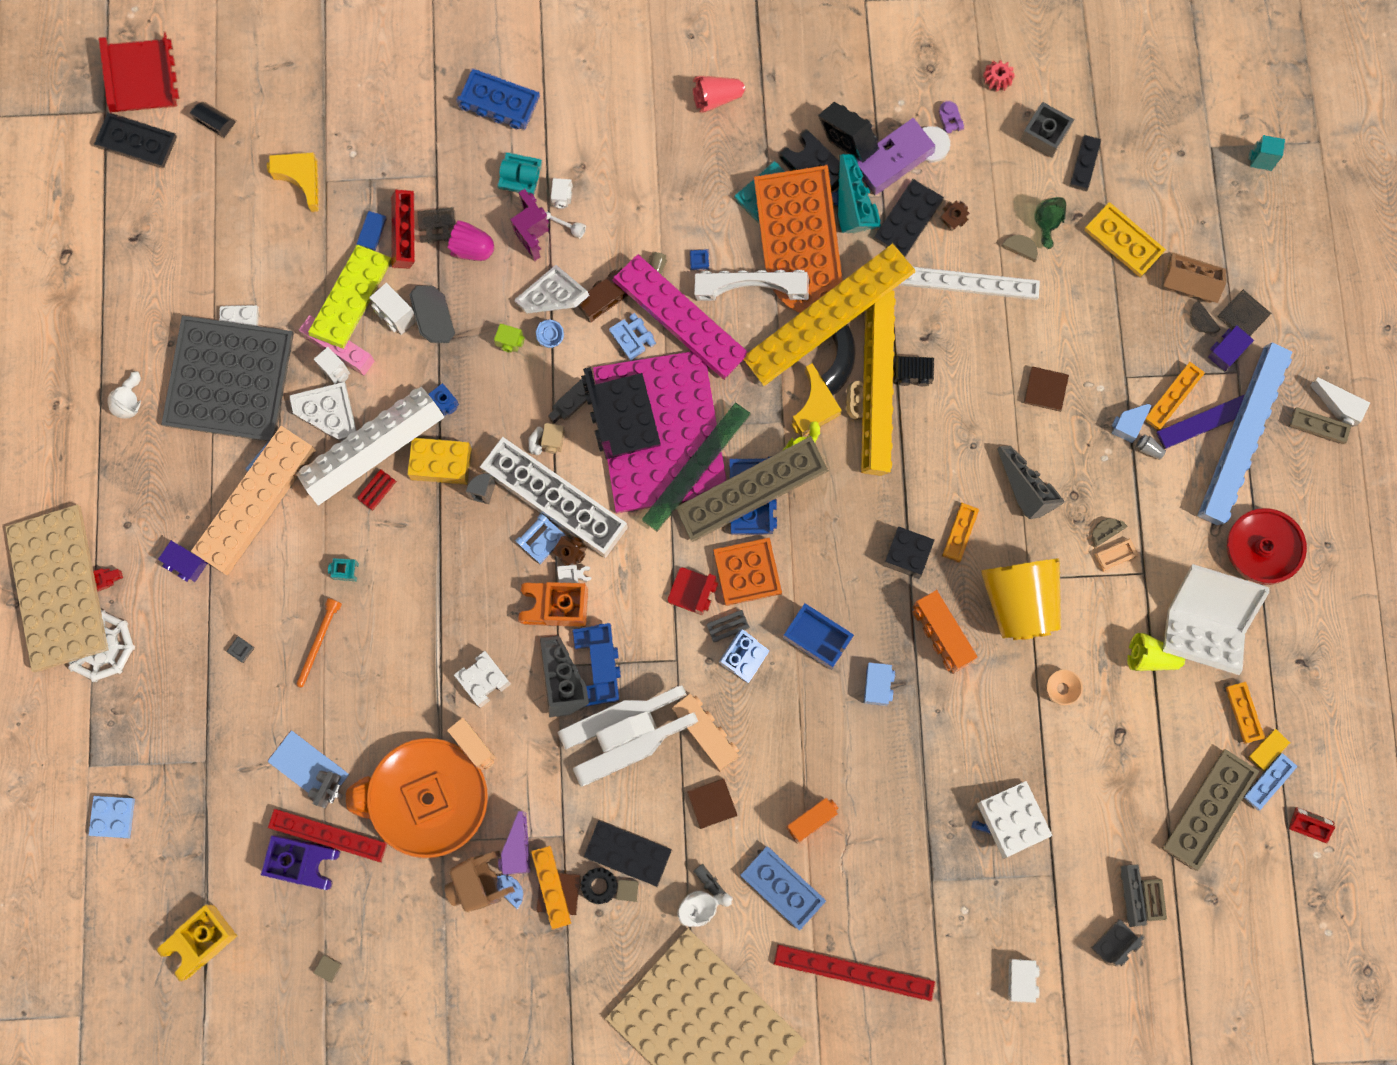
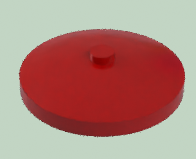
M1260 508L1245 513L1233 524L1227 537V553L1232 565L1243 577L1258 584L1274 585L1290 579L1300 570L1306 558L1307 543L1301 527L1289 515L1275 509Z

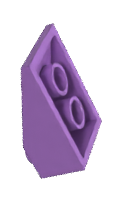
M518 811L501 853V858L498 859L499 871H502L504 875L531 873L527 813L524 811Z

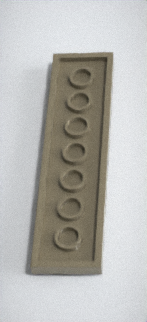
M810 436L677 506L676 509L691 541L694 542L829 470L813 438Z

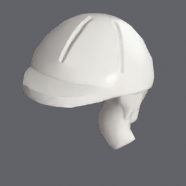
M138 371L131 372L130 377L123 382L122 387H117L108 396V408L118 418H131L138 413L141 400L137 401L136 395L132 392V388L141 381Z
M703 891L692 892L682 900L678 909V919L683 925L689 927L705 925L715 915L718 905L728 907L732 904V896L728 893L711 896Z

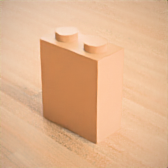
M461 718L447 730L477 768L487 770L494 765L495 762L493 760L496 759V756L467 720Z

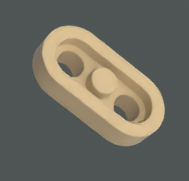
M860 381L850 383L847 387L846 411L852 419L863 417V383Z

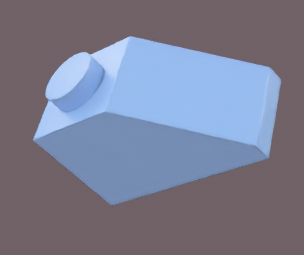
M1146 404L1125 411L1119 417L1116 416L1111 425L1114 427L1111 434L1133 443L1152 405Z

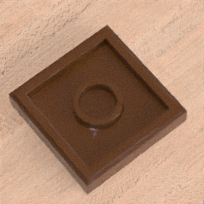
M1032 366L1024 404L1061 412L1069 375Z
M724 778L687 791L700 829L738 816Z
M558 873L569 915L577 916L581 875ZM539 883L536 912L547 913Z

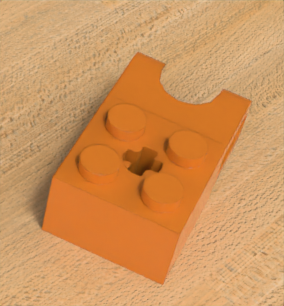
M547 582L523 583L521 585L523 595L536 598L534 608L519 613L518 621L521 624L586 627L588 588L585 583ZM566 602H569V603H570L569 606H567V607H564V606H563V605H566Z

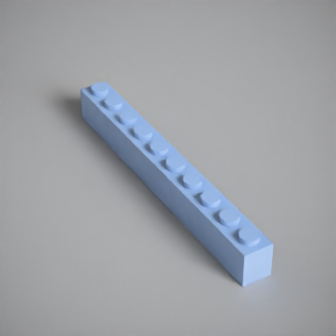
M1273 342L1264 346L1200 507L1198 517L1217 526L1225 524L1230 519V510L1238 499L1237 492L1245 481L1244 474L1251 466L1252 461L1250 459L1258 448L1257 441L1265 430L1264 423L1271 415L1272 410L1270 408L1278 397L1277 390L1285 379L1284 372L1291 364L1292 359L1290 357L1292 351Z

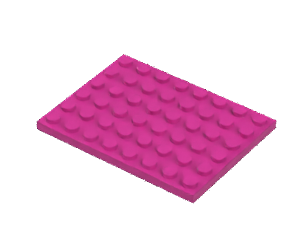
M693 352L593 367L595 384L643 373L661 446L607 459L616 513L685 503L727 481L707 364Z

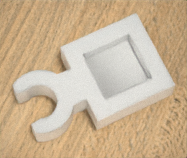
M577 565L557 566L558 583H578V579L588 582L591 580V577H585L583 572L589 571L590 567L585 566L577 570Z

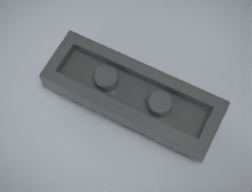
M1139 864L1120 866L1129 927L1147 925Z

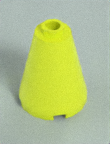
M1136 633L1129 644V649H1132L1131 655H1127V662L1129 668L1134 671L1179 670L1184 666L1185 658L1163 652L1164 642L1145 633Z

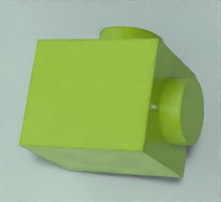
M500 323L494 342L497 347H501V350L512 353V351L518 352L519 347L522 348L525 337L521 329Z

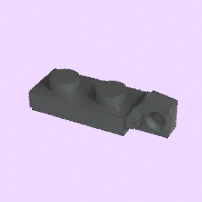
M582 379L553 406L554 410L548 416L554 424L561 417L563 419L569 418L587 402Z

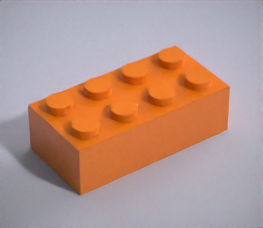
M935 590L916 601L912 613L915 619L923 624L922 630L926 637L932 639L934 643L932 646L935 652L943 657L944 661L942 662L946 670L954 674L973 663L978 656L939 592Z

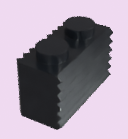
M896 356L895 383H899L901 386L918 383V386L926 387L933 383V357Z

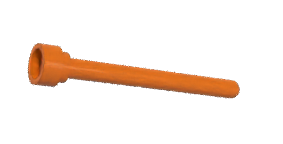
M327 598L325 603V610L327 611L297 681V686L300 688L304 686L334 613L336 614L337 610L339 611L342 603Z

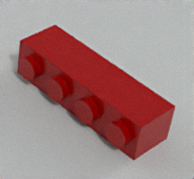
M395 189L391 196L392 268L410 269L415 263L414 191Z

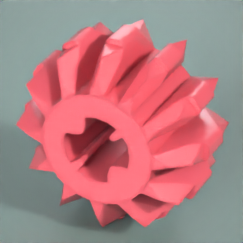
M1001 59L998 63L993 60L991 65L986 66L983 78H985V84H990L989 89L994 87L996 92L1000 88L1005 91L1007 86L1010 87L1012 85V80L1015 77L1013 67H1008V62L1003 64Z

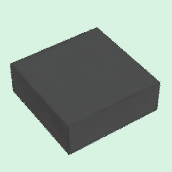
M238 636L226 652L241 663H244L255 647Z

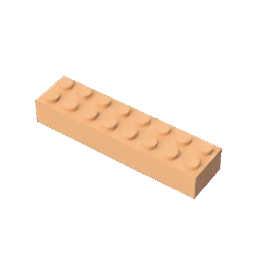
M280 426L191 552L228 576L297 479L296 473L303 466L307 465L316 452L314 447L283 426Z

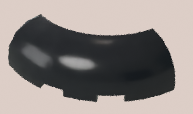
M848 324L832 335L836 344L837 356L830 369L821 376L832 396L845 385L855 362V342Z

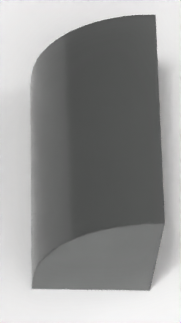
M481 474L470 481L466 492L471 500L489 505L496 483L491 474Z

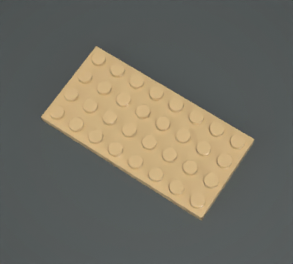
M74 505L6 526L32 672H39L108 651L81 506Z

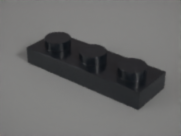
M1083 135L1069 187L1087 192L1102 139Z

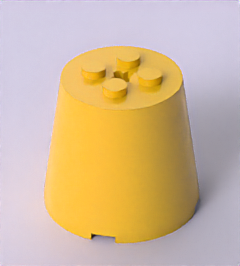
M1059 558L981 570L1002 638L1025 640L1032 639L1033 637L1049 636L1052 631L1061 630Z

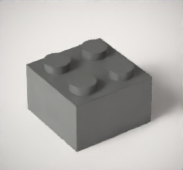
M1042 102L1024 130L1021 141L1053 158L1069 132L1074 119Z

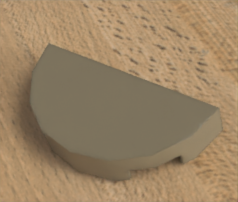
M1013 235L1007 238L1001 246L1033 262L1037 259V246L1027 236Z
M1107 518L1100 521L1092 533V542L1095 548L1128 526L1123 521Z

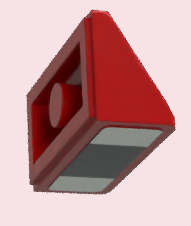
M1296 807L1289 829L1327 844L1335 829V824L1330 819Z

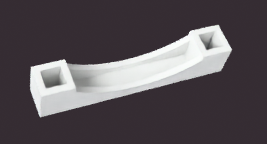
M764 270L756 271V273H749L748 271H738L737 273H730L729 271H720L719 273L702 271L699 274H695V297L697 301H716V297L720 294L746 286L773 288L787 294L790 300H808L809 276L803 270H794L793 272L776 270L774 273H767Z

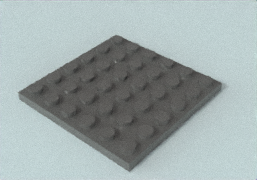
M182 315L161 425L184 430L270 441L277 431L294 332Z

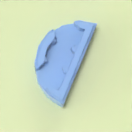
M497 876L498 891L513 886L515 892L504 897L518 909L524 895L522 886L518 880L511 876Z

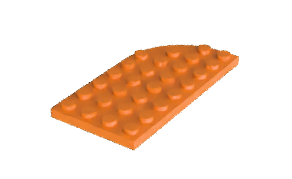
M828 165L754 177L767 273H774L776 270L786 272L803 270L809 276L808 300H790L787 294L773 289L785 305L798 313L804 311L843 281Z

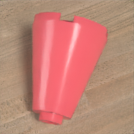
M701 75L695 76L693 79V83L696 82V87L693 88L696 107L701 108L700 113L708 112L741 98L743 93H745V85L740 79Z

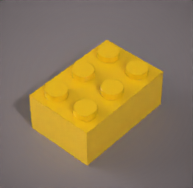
M414 438L411 441L408 476L411 480L468 485L472 448L469 442Z

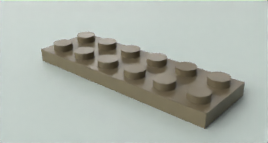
M1224 749L1162 849L1195 871H1199L1259 771Z

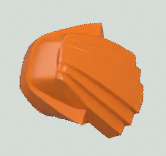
M370 776L360 779L346 791L348 811L370 819L367 805Z

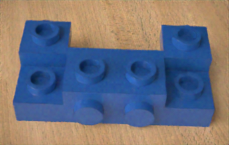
M611 623L573 629L575 650L590 648L594 685L586 686L589 704L584 707L620 702L617 678H621L620 666H616L615 659H619L618 647L613 645Z

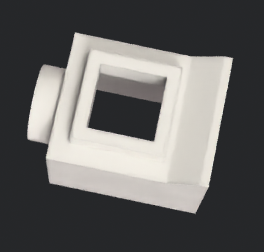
M553 178L552 206L565 209L568 207V204H571L573 188L571 179Z

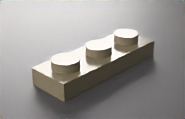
M1296 407L1289 426L1341 444H1346L1352 425Z

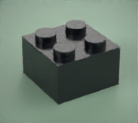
M898 526L883 566L920 579L935 539Z

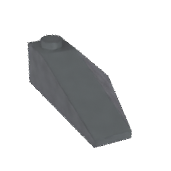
M999 446L997 450L1017 503L1026 517L1029 519L1041 518L1065 502L1050 483L1046 485L1039 478L1041 474L1037 470L1033 471L1026 466L1027 461L1013 447Z
M560 636L540 638L549 717L570 715L589 704L586 684L579 675L576 665L573 664Z

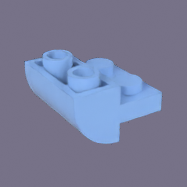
M740 629L719 660V663L725 669L749 683L770 650L757 642L754 637L743 629Z

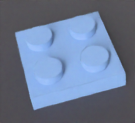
M94 796L89 836L130 838L135 799Z

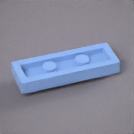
M1280 753L1243 798L1256 810H1261L1298 766L1283 753Z

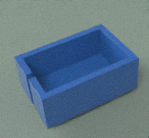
M804 603L783 635V639L832 670L854 634Z

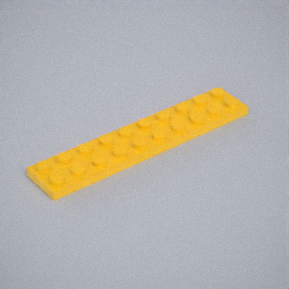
M892 243L749 351L744 361L763 386L767 385L916 272L915 269Z

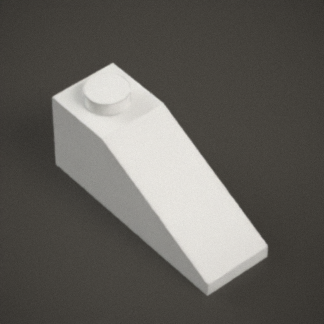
M1319 377L1311 383L1312 389L1337 419L1353 427L1361 423L1370 402Z

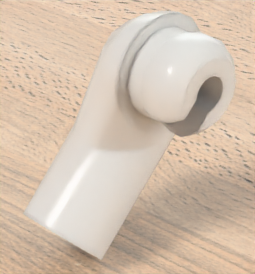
M537 427L528 439L531 454L540 455L542 452V447L538 445V440L542 437L544 431L541 427Z

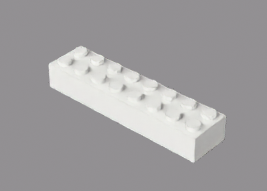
M421 386L412 390L404 399L398 400L388 410L382 411L372 421L366 422L358 431L349 434L345 440L333 445L329 451L319 455L312 463L303 466L296 475L306 491L319 506L442 420L444 416Z
M504 437L501 438L480 466L484 474H491L494 481L542 513L565 531L582 540L585 545L604 558L608 556L628 528L625 521Z

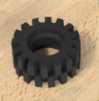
M594 868L583 876L581 891L589 902L605 904L612 900L616 894L617 880L609 870ZM597 878H602L607 883V889L602 894L594 893L591 888L592 882Z

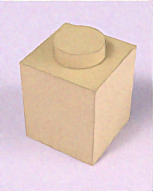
M545 423L541 442L542 449L545 452L556 454V452L562 451L565 435L564 426Z

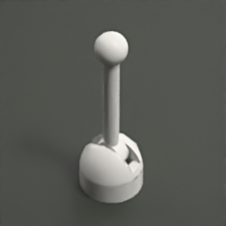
M546 212L547 219L554 220L571 228L573 236L580 239L584 235L586 225L579 222L571 225Z

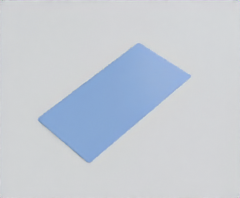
M293 731L287 735L268 760L272 766L308 793L312 788L320 789L322 783L316 780L319 771H330L341 775L339 785H342L349 776L346 771Z

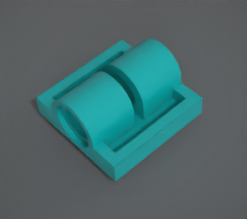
M506 152L505 159L502 160L500 166L498 189L518 193L525 188L528 194L531 192L535 195L543 163L542 159Z

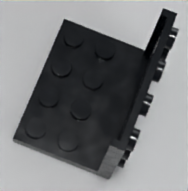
M591 367L584 368V375L581 376L588 405L593 407V412H590L593 424L597 423L598 430H595L599 451H604L605 459L661 446L643 373L594 384Z

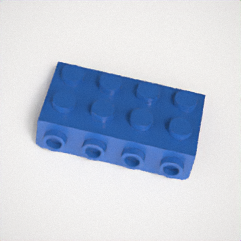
M472 68L460 96H457L456 101L459 108L464 111L470 110L480 117L485 118L487 116L497 123L509 124L510 127L516 130H526L539 100L540 92Z
M768 458L730 459V478ZM774 499L732 521L731 535L773 534L774 529H777V517H773V510H777V500Z

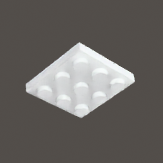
M1027 781L977 803L1003 859L1052 836Z

